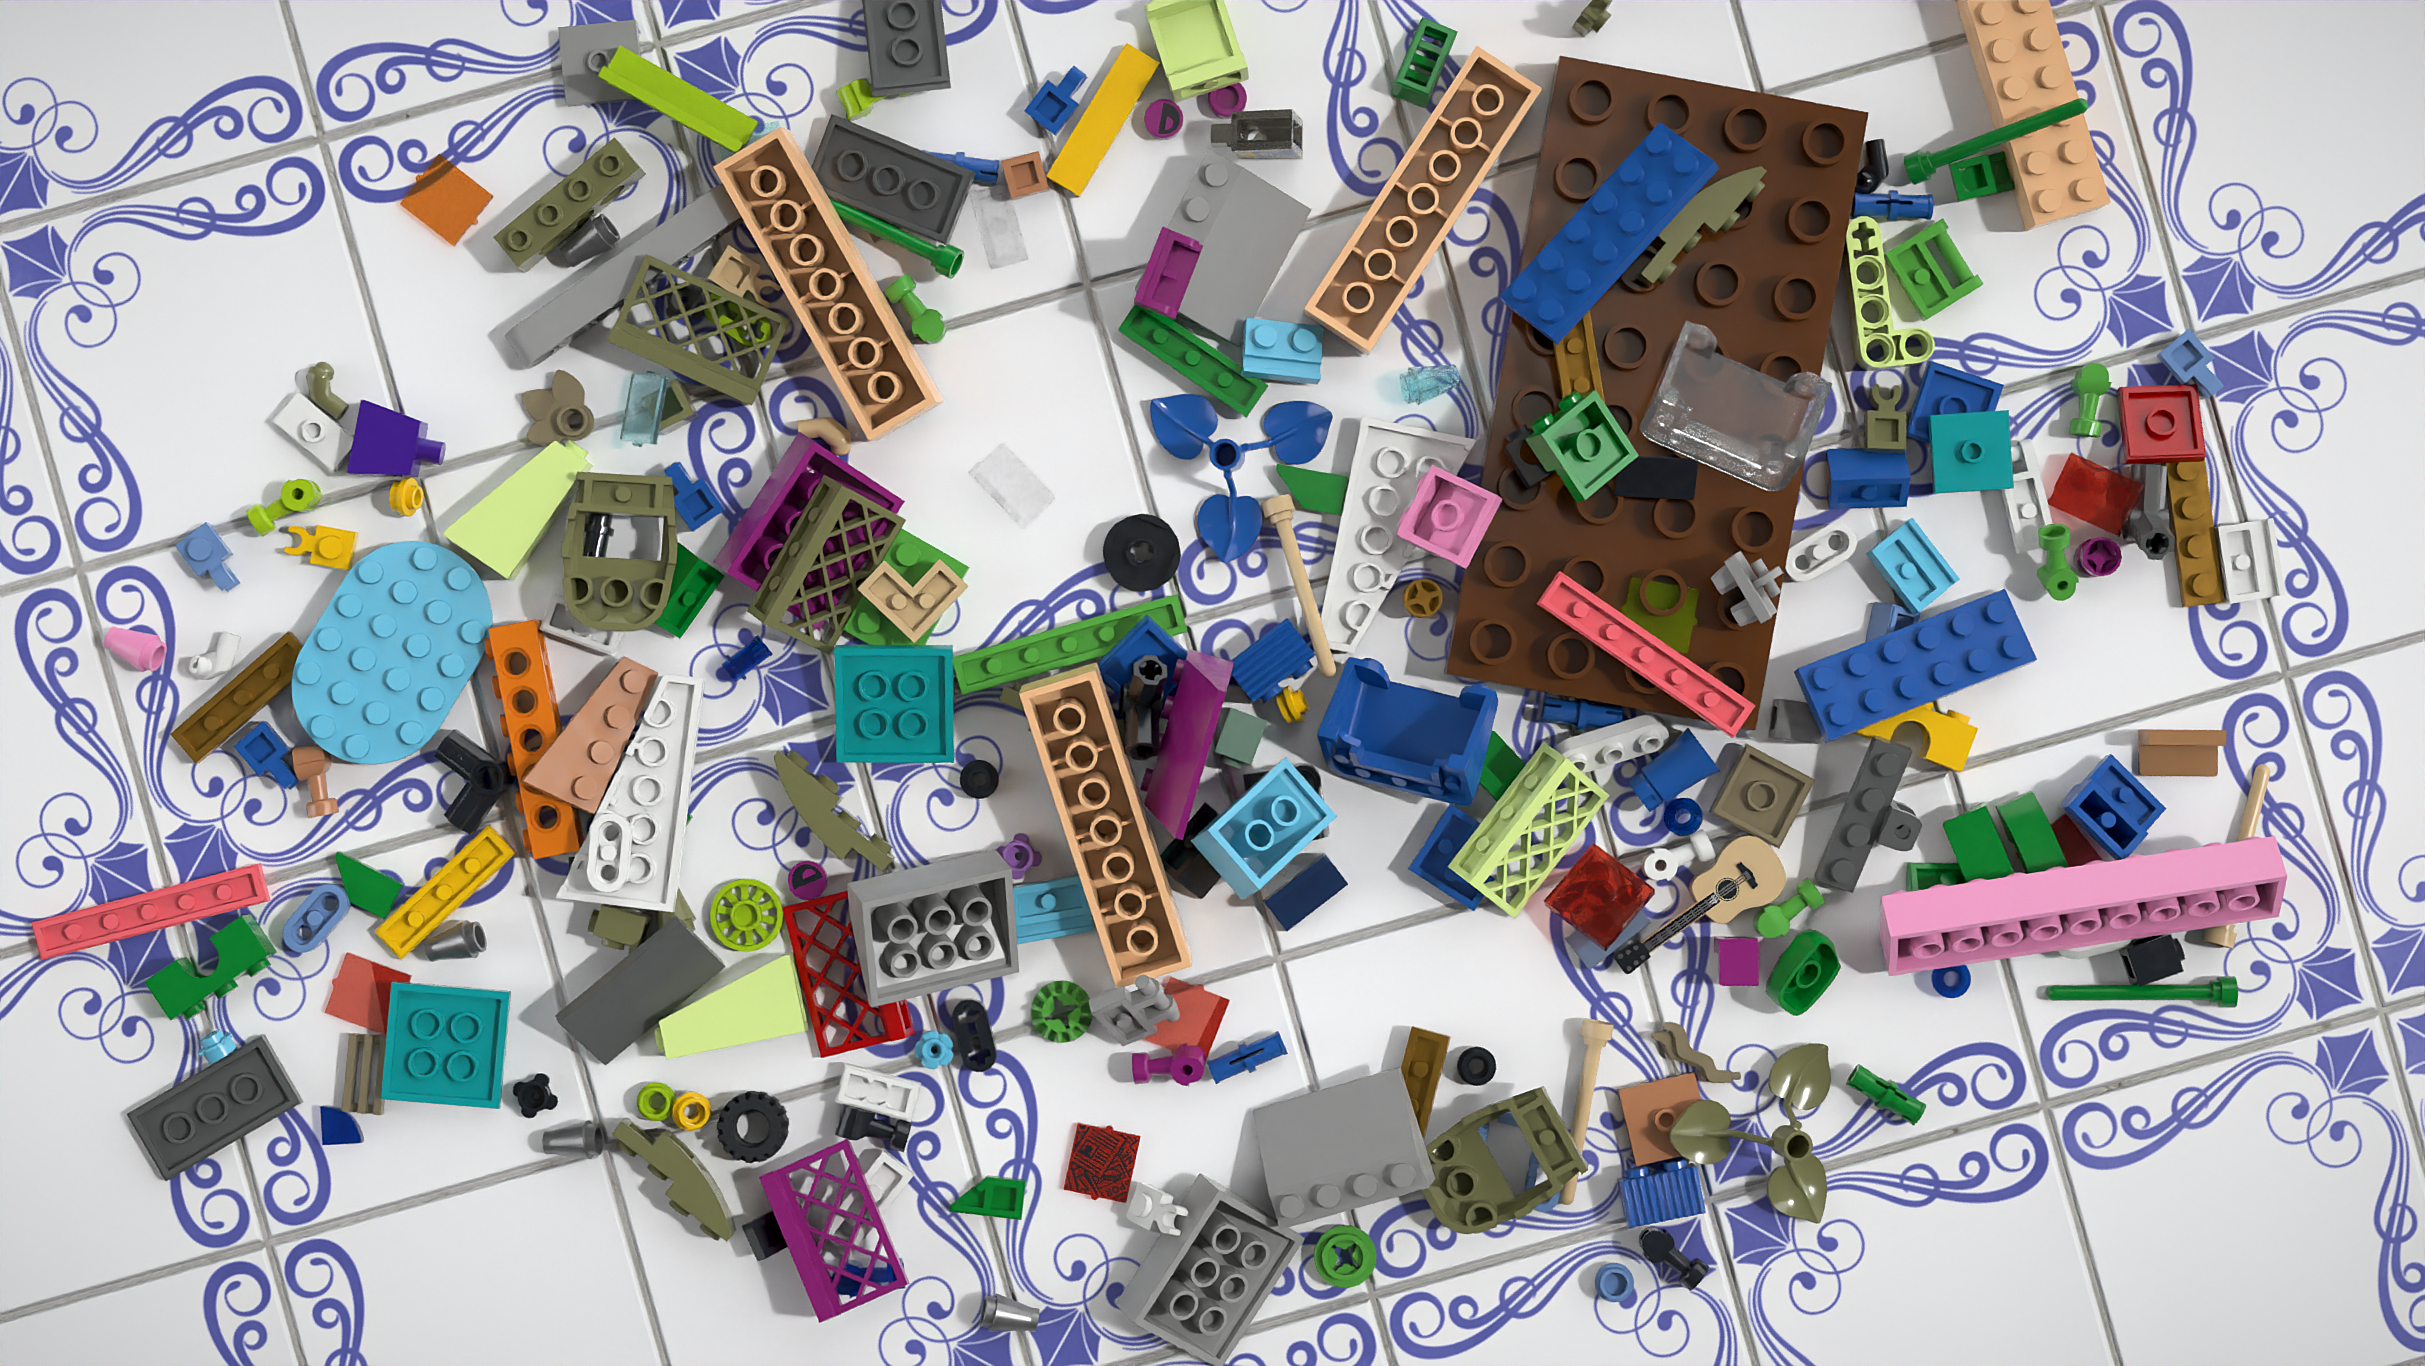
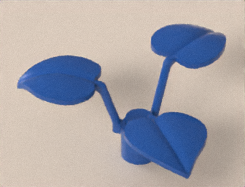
M1180 394L1165 398H1155L1150 403L1152 425L1157 438L1165 450L1177 458L1192 460L1200 455L1205 444L1210 448L1209 458L1211 463L1216 468L1224 471L1223 477L1227 482L1230 493L1229 497L1223 494H1216L1208 498L1200 507L1197 519L1198 528L1204 541L1216 553L1220 561L1224 563L1231 562L1246 553L1258 538L1263 524V513L1259 502L1251 496L1237 497L1232 472L1242 467L1245 461V453L1275 445L1276 454L1282 461L1294 465L1308 463L1315 459L1323 449L1333 419L1331 411L1319 404L1308 401L1284 402L1271 409L1264 418V429L1271 439L1239 445L1230 439H1219L1214 442L1208 438L1217 429L1218 417L1213 405L1199 395Z

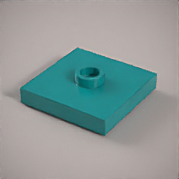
M2009 410L1928 416L1933 494L2014 488Z

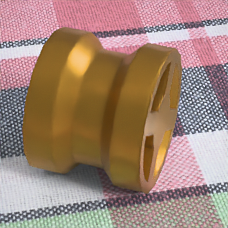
M1417 579L1406 587L1402 600L1403 606L1409 614L1418 618H1426L1439 610L1443 597L1441 589L1435 582L1428 579Z

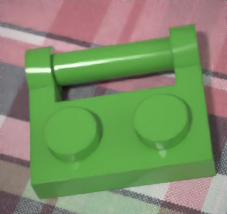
M1943 218L1884 254L1886 262L1923 321L1983 285L1978 274L1973 275L1948 235L1946 229L1949 227ZM1930 239L1934 240L1961 285L1954 289L1952 288L1925 242Z

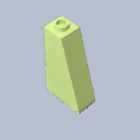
M568 440L566 445L554 441L449 526L443 535L506 579L515 580L579 486V482L576 480L577 471L589 472L593 467V464L585 459L588 452Z
M794 952L787 953L660 1020V1028L655 1029V1038L659 1052L665 1051L667 1060L808 1030L809 1025Z

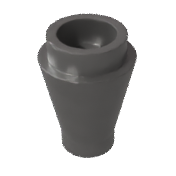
M600 214L596 218L591 216L568 243L560 248V251L565 260L572 267H575L581 262L614 249L615 243L621 238L609 218L604 214Z
M465 920L433 938L426 939L424 946L428 959L434 962L447 959L477 958L480 952L486 950L487 942L480 923L477 921L470 923L468 920Z
M590 1120L553 1131H545L542 1139L543 1150L545 1154L592 1159L594 1155H600L603 1151L604 1136L602 1127L599 1123L592 1124Z
M997 1293L994 1297L985 1296L980 1316V1327L989 1328V1332L1036 1331L1039 1321L1038 1308L1029 1307Z

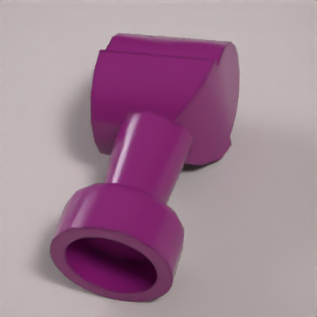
M1188 1043L1180 1045L1175 1050L1173 1056L1150 1059L1146 1052L1132 1054V1072L1135 1084L1149 1083L1151 1075H1171L1176 1083L1182 1086H1189L1190 1083L1199 1081L1204 1074L1206 1064L1205 1052L1198 1046H1188Z

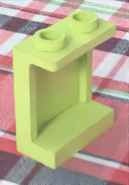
M1151 0V3L1145 5L1147 20L1175 103L1249 79L1248 67L1243 52L1241 53L1224 0Z

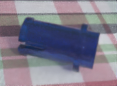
M757 635L733 656L730 657L727 654L725 656L727 660L721 665L736 683L741 678L745 681L747 673L773 654Z

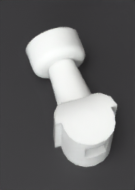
M1704 829L1690 835L1691 843L1669 850L1659 847L1651 848L1652 852L1646 854L1641 860L1643 874L1652 880L1659 881L1664 879L1669 881L1676 874L1678 867L1698 857L1701 862H1706L1715 858L1714 849Z

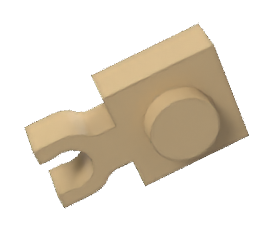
M727 245L707 277L725 290L740 297H743L745 292L749 290L753 293L755 300L766 308L770 306V303L761 298V289L765 286H771L779 292L781 286L771 280L757 278L756 275L762 266Z

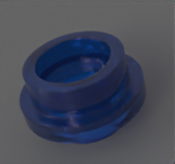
M1690 798L1673 800L1664 812V823L1667 829L1677 836H1688L1695 833L1703 821L1702 809L1696 801ZM1682 814H1690V819L1687 822H1678V818Z
M1966 965L1934 969L1931 974L1932 986L1943 997H1960L1966 993L1971 984L1970 971ZM1953 971L1957 976V980L1953 985L1948 986L1944 982V976L1947 972Z

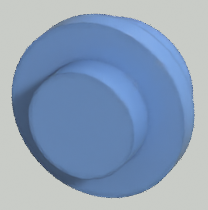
M1608 1263L1602 1266L1596 1273L1595 1288L1604 1300L1620 1302L1631 1294L1634 1287V1278L1630 1270L1623 1264Z

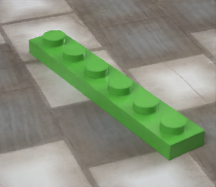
M1177 594L953 657V665L961 694L966 695L1104 656L1146 614L1171 637L1186 633L1188 631Z

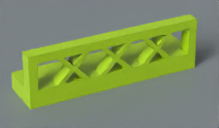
M619 45L608 67L603 66L598 75L605 83L734 154L747 146L759 124L753 118Z

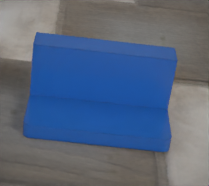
M1864 448L1827 450L1826 460L1830 475L1827 493L1829 509L1907 507L1911 476L1905 452L1903 454L1864 452Z

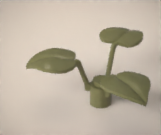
M1821 1043L1799 1045L1783 1053L1773 1064L1769 1074V1089L1775 1096L1785 1098L1783 1109L1790 1121V1125L1778 1127L1773 1132L1771 1138L1737 1130H1728L1731 1123V1116L1728 1110L1719 1102L1699 1100L1688 1106L1671 1127L1669 1139L1672 1146L1686 1159L1704 1165L1718 1163L1727 1157L1730 1151L1728 1137H1735L1772 1147L1776 1154L1784 1157L1785 1165L1776 1167L1768 1178L1767 1196L1770 1203L1775 1209L1785 1215L1819 1224L1824 1213L1827 1197L1826 1173L1821 1161L1811 1154L1813 1149L1812 1139L1807 1133L1800 1130L1802 1123L1797 1121L1791 1104L1800 1110H1810L1819 1106L1825 1100L1831 1083L1828 1046Z

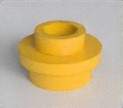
M405 477L401 481H395L392 484L389 493V503L394 512H399L402 516L406 517L413 516L422 505L423 491L414 478Z
M1290 685L1284 687L1283 692L1276 695V700L1284 719L1289 724L1294 721L1298 723L1304 722L1306 720L1305 712L1309 711V705L1303 692L1300 689L1295 691Z
M685 1092L674 1101L671 1110L672 1118L683 1130H698L710 1118V1103L706 1097L698 1092ZM690 1104H695V1114L689 1117L685 1116V1108Z

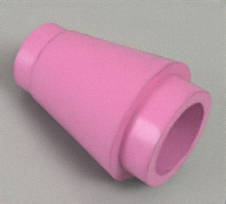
M115 626L109 629L104 639L105 648L111 650L142 672L146 670L156 671L161 666L167 651L166 643L160 641L157 635Z

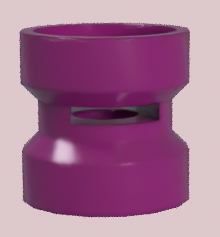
M2104 537L2082 542L2074 555L2075 566L2078 571L2092 578L2112 574L2118 569L2122 559L2121 550L2117 543Z

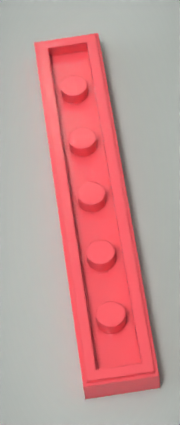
M1561 571L1557 572L1536 603L1731 738L1735 737L1756 706Z
M259 863L32 922L31 925L40 959L45 960L271 900L262 865Z

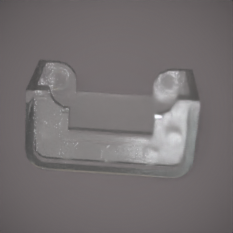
M1686 320L1677 336L1640 423L1641 433L1646 438L1690 458L1698 459V461L1757 487L1768 491L1783 490L1806 458L1832 383L1821 379L1812 372L1793 374L1786 383L1715 353L1718 341L1711 330L1704 325L1694 324Z

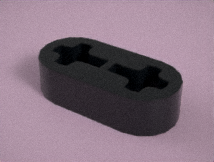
M966 998L955 1006L952 1013V1022L965 1066L974 1072H984L994 1065L997 1058V1046L985 1005L980 1000ZM970 1005L972 1011H979L981 1017L975 1020L977 1032L971 1033L968 1022H961L959 1016L965 1012V1006ZM979 1037L982 1049L989 1048L990 1055L985 1057V1064L979 1065L977 1059H970L969 1053L974 1051L972 1038Z

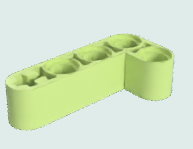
M1868 216L1854 218L1848 224L1842 264L1856 362L1861 368L1868 371L1909 367L1920 364L1933 354L1935 348L1933 336L1923 328L1893 329L1880 227L1874 219ZM1858 227L1861 233L1868 234V239L1862 242V249L1860 240L1857 238L1853 239L1852 233L1858 230ZM1861 251L1863 252V254L1869 251L1871 252V255H1864L1857 259H1854V255L1858 254ZM1859 265H1866L1873 270L1874 280L1872 284H1863L1858 280L1856 270ZM1870 303L1878 309L1879 318L1876 323H1869L1863 319L1861 314L1863 304ZM1908 337H1915L1921 342L1922 353L1919 357H1913L1907 353L1905 342ZM1869 342H1876L1882 346L1884 357L1880 362H1874L1867 356L1866 347Z

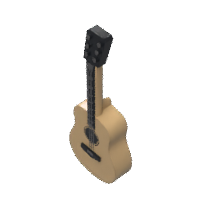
M1741 835L1730 839L1719 850L1710 867L1699 872L1690 880L1689 890L1695 903L1642 941L1638 939L1613 953V958L1625 974H1630L1651 957L1650 953L1703 915H1706L1713 922L1725 924L1745 909L1763 906L1777 899L1786 884V873L1779 857L1766 842L1755 836Z

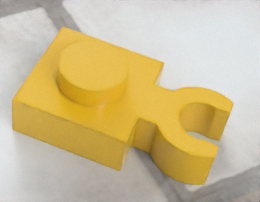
M317 525L315 536H313L304 527H288L289 532L298 533L301 536L302 543L297 548L285 547L284 551L286 553L301 556L312 552L310 563L349 571L352 569L358 532Z

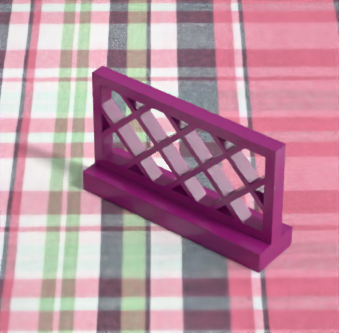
M845 1139L759 1177L819 1323L828 1321L842 1313L910 1284L849 1139ZM842 1150L849 1163L844 1179L824 1172L829 1157ZM821 1160L818 1169L810 1166V1164ZM803 1168L816 1174L808 1195L794 1189L789 1177L790 1173ZM852 1173L855 1177L857 1184L849 1182ZM822 1176L841 1184L834 1205L814 1198ZM847 1186L860 1191L863 1196L864 1203L859 1215L839 1208ZM798 1197L806 1200L803 1208ZM811 1203L831 1210L823 1231L809 1225L806 1216ZM867 1210L869 1211L873 1221L864 1218ZM837 1213L857 1220L849 1241L829 1234ZM862 1223L876 1228L879 1234V1240L874 1251L854 1244ZM813 1233L821 1236L818 1244ZM827 1239L847 1246L839 1267L824 1261L821 1252ZM882 1246H884L888 1257L880 1254ZM852 1249L872 1257L864 1278L844 1270ZM877 1259L891 1264L897 1278L896 1281L883 1286L870 1280ZM829 1270L836 1272L834 1280H832ZM842 1275L861 1282L856 1299L842 1304L836 1290ZM867 1285L876 1288V1290L864 1295Z

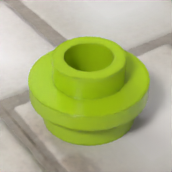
M649 1083L640 1090L637 1096L638 1110L643 1117L650 1121L665 1120L671 1115L676 1095L672 1088L665 1083ZM659 1094L663 1097L664 1105L661 1108H655L651 1105L650 1099L652 1095Z

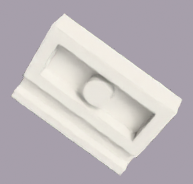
M2273 518L2214 527L2226 604L2286 595Z

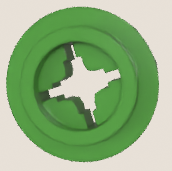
M1063 980L1051 982L1042 987L1033 999L1031 1005L1032 1023L1041 1036L1056 1043L1075 1041L1087 1031L1091 1024L1093 1015L1091 1014L1088 1001L1090 997L1082 987L1073 982ZM1055 996H1057L1058 1001H1061L1063 1006H1073L1076 1004L1078 1006L1068 1014V1028L1065 1023H1062L1060 1018L1046 1019L1056 1009L1054 1004L1056 1002Z
M1352 1225L1334 1226L1321 1235L1314 1249L1315 1266L1320 1276L1329 1284L1340 1288L1355 1287L1367 1280L1375 1268V1245L1368 1234ZM1356 1243L1352 1257L1359 1266L1356 1267L1353 1264L1350 1265L1348 1262H1344L1334 1269L1338 1260V1254L1332 1246L1335 1245L1345 1250Z

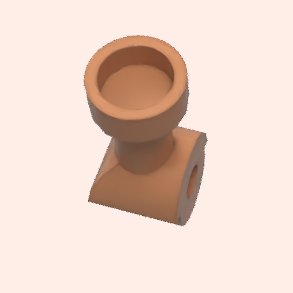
M319 745L294 748L292 756L296 776L300 782L307 781L313 801L306 804L308 818L338 813L337 800L335 798H328L325 773L331 766L330 753Z

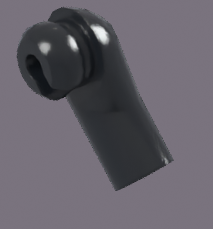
M1884 139L1865 142L1868 163L1858 172L1855 190L1860 194L1875 192L1889 175Z

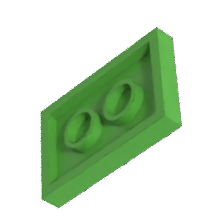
M902 528L883 559L913 587L939 559L962 580L970 568ZM863 595L843 630L869 645H926L941 617L914 643Z

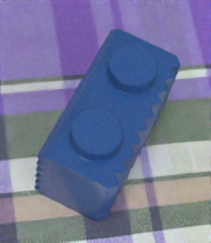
M1286 618L1231 660V662H1234L1231 675L1252 702L1260 698L1263 704H1265L1282 691L1278 683L1289 675L1296 680L1310 670L1313 665L1309 660L1315 654L1289 619Z
M1678 1158L1663 1162L1664 1169L1648 1172L1647 1166H1638L1624 1170L1625 1177L1617 1178L1626 1225L1629 1228H1635L1706 1213L1697 1166L1694 1163L1687 1164L1686 1158Z

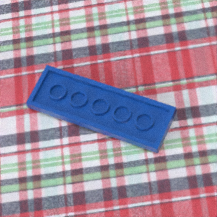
M1659 122L1499 298L1507 307L1558 345L1719 170L1716 162Z
M2003 589L1796 669L1794 674L1826 744L2035 662L2037 658L2006 590Z

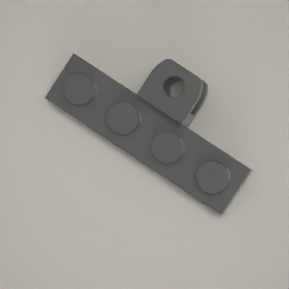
M1873 735L1814 876L1817 881L1853 893L1875 841L1877 844L1898 851H1910L1913 849L1922 828V823L1909 806L1893 800L1913 753L1910 747Z

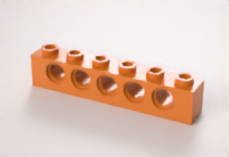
M529 620L489 628L490 637L485 638L487 657L489 661H495L497 676L492 677L494 693L497 699H502L505 714L500 715L501 730L505 738L510 737L512 752L507 755L511 775H517L520 791L515 792L516 806L519 814H525L528 828L523 830L524 846L527 853L532 852L533 859L580 851L584 843V835L577 808L520 782L542 757L541 755L563 731L544 633L540 630L541 620ZM518 652L522 653L527 659V668L519 675L515 674L510 668V659ZM523 691H529L535 699V705L528 713L522 712L517 705L518 696ZM531 729L539 731L542 735V745L537 751H531L525 744V735ZM545 806L553 807L558 815V820L552 828L544 826L540 821V812Z

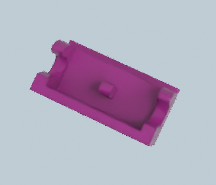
M1162 226L1136 293L1134 305L1175 320L1203 245L1193 238Z

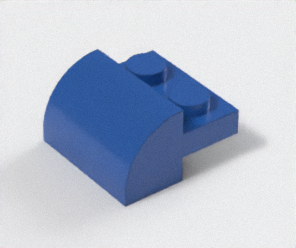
M2112 754L2105 756L2080 784L2075 785L2061 804V807L2114 860L2128 857L2149 834L2147 830L2167 809Z

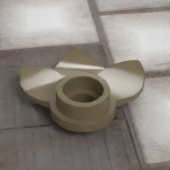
M556 371L552 382V390L535 389L522 394L527 412L536 421L528 430L526 437L535 444L548 447L554 441L562 442L564 439L579 441L588 437L594 428V415L584 405L585 390L582 384L568 372ZM577 414L581 417L582 423L579 428L572 429L569 426V419Z

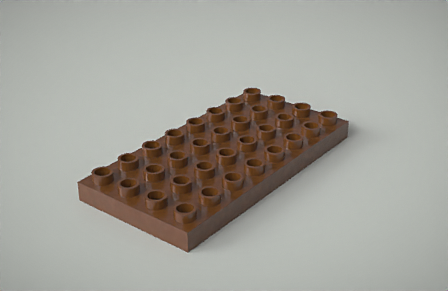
M1559 56L1555 64L1516 278L1659 122L1716 162L1719 170L1697 193L1721 179L1759 166L1767 170L1760 179L1765 186L1751 203L1744 199L1739 204L1735 212L1740 217L1725 234L1718 230L1710 237L1699 228L1697 232L1702 235L1701 239L1688 254L1681 250L1671 262L1677 268L1662 285L1656 280L1648 288L1637 279L1642 270L1662 248L1652 241L1590 309L1605 405L1639 456L1698 459L1694 500L1614 496V476L1585 501L1576 502L1556 471L1528 489L1525 487L1502 451V448L1509 444L1506 436L1525 424L1531 430L1530 425L1547 413H1551L1554 416L1561 410L1557 403L1562 399L1553 341L1510 309L1478 483L1479 487L1502 498V501L1467 569L1463 568L1444 674L1707 722L1536 604L1557 572L1561 571L1756 705L1741 726V729L1756 730L1777 612L1772 615V618L1763 623L1757 620L1740 627L1730 608L1746 599L1739 586H1736L1722 595L1717 590L1711 577L1725 565L1724 562L1730 556L1741 551L1757 578L1758 575L1751 565L1756 560L1761 558L1768 571L1779 566L1783 573L1776 577L1774 581L1779 589H1782L1869 112ZM1523 444L1520 449L1521 459L1530 465L1537 464L1539 459L1529 444ZM1763 585L1762 587L1778 611L1781 593L1771 598Z

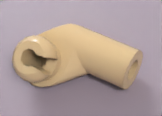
M824 417L797 421L798 433L801 432L810 439L821 437L831 446L833 454L842 456L850 452L851 434L849 430L834 418Z

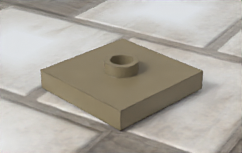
M1744 743L1709 813L1779 849L1815 779Z

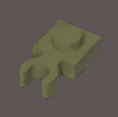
M1592 0L1581 12L1572 28L1583 37L1591 29L1598 33L1611 17V14L1606 10L1609 8L1612 0Z
M1874 384L1870 389L1869 401L1875 408V411L1867 410L1864 414V452L1903 454L1906 451V412L1895 411V405L1901 398L1899 385L1892 387L1890 392L1891 399L1885 400L1879 395V384Z

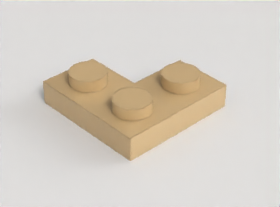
M941 559L932 566L914 587L886 561H883L860 585L858 590L906 636L916 643L969 586Z

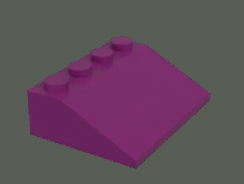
M799 432L713 562L726 573L758 592L824 475L895 514L898 513L905 501ZM849 499L841 513L843 523L860 517L857 502ZM867 508L868 513L874 512ZM883 517L870 522L872 537L875 538L883 535L891 520ZM862 525L845 531L848 548L865 542ZM837 535L827 538L822 547L824 557L841 551ZM867 550L850 556L853 572L861 569L868 558ZM843 560L826 565L829 581L846 575ZM818 569L807 573L803 580L804 591L821 585ZM848 584L831 590L834 606L837 605L847 590ZM823 594L807 599L809 615L826 610ZM799 603L788 607L786 611L802 619ZM827 619L812 624V627L819 631Z
M1190 649L1186 661L1177 660L1172 677V682L1179 683L1175 697L1167 695L1161 718L1167 719L1168 722L1165 733L1159 732L1160 750L1154 770L1146 768L1140 787L1141 791L1147 792L1144 805L1175 838L1183 840L1234 665V662Z

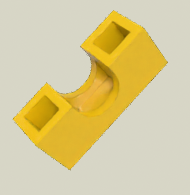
M1929 703L1854 733L1872 740L1873 735L1890 740L1895 728L1905 721L1913 722L1920 728L1923 734V745L1918 758L1955 772H1962L1978 728L1968 724L1970 717L1952 710H1948L1945 716L1932 711L1934 704Z

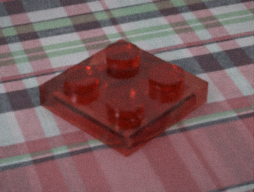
M1593 843L1545 898L1544 903L1551 911L1606 952L1655 895V889Z

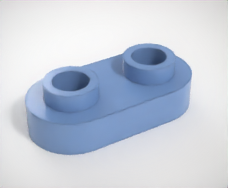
M329 883L321 885L312 891L283 927L284 942L291 950L305 953L315 950L324 942L350 910L351 902H349L345 888L338 884ZM328 896H333L337 900V907L334 910L328 909L325 904ZM303 925L311 928L312 935L308 940L300 935V929Z

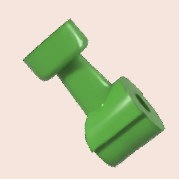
M905 274L893 282L884 291V294L891 303L901 302L912 320V331L916 338L920 336L928 344H937L941 342L946 334V327L941 320L944 317L937 310L928 309L913 293L916 283L909 274Z
M2091 363L2081 367L2076 372L2075 379L2071 380V387L2074 393L2079 396V418H2073L2070 422L2069 434L2100 437L2102 424L2094 419L2099 397L2110 389L2112 383L2109 382L2107 368L2102 364Z
M2048 524L2038 530L2039 546L2047 551L2046 565L2041 566L2037 570L2036 576L2054 600L2064 601L2073 596L2076 591V583L2079 582L2078 577L2066 562L2064 549L2071 542L2070 529L2063 524Z
M1806 878L1796 886L1798 894L1777 906L1766 904L1760 907L1761 911L1755 915L1753 920V926L1758 934L1767 938H1776L1780 935L1784 937L1789 931L1790 921L1807 906L1811 910H1816L1826 903L1809 878Z

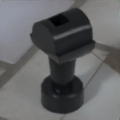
M845 1104L842 1105L835 1135L855 1141L865 1136L891 1141V1149L900 1152L905 1151L912 1122L899 1119L894 1126L875 1119V1112Z
M1650 1226L1641 1231L1638 1242L1646 1253L1644 1256L1647 1260L1653 1263L1663 1262L1679 1272L1680 1284L1689 1291L1693 1290L1701 1282L1709 1266L1699 1258H1695L1692 1261L1686 1258L1674 1246V1239L1666 1229L1662 1231L1657 1227Z

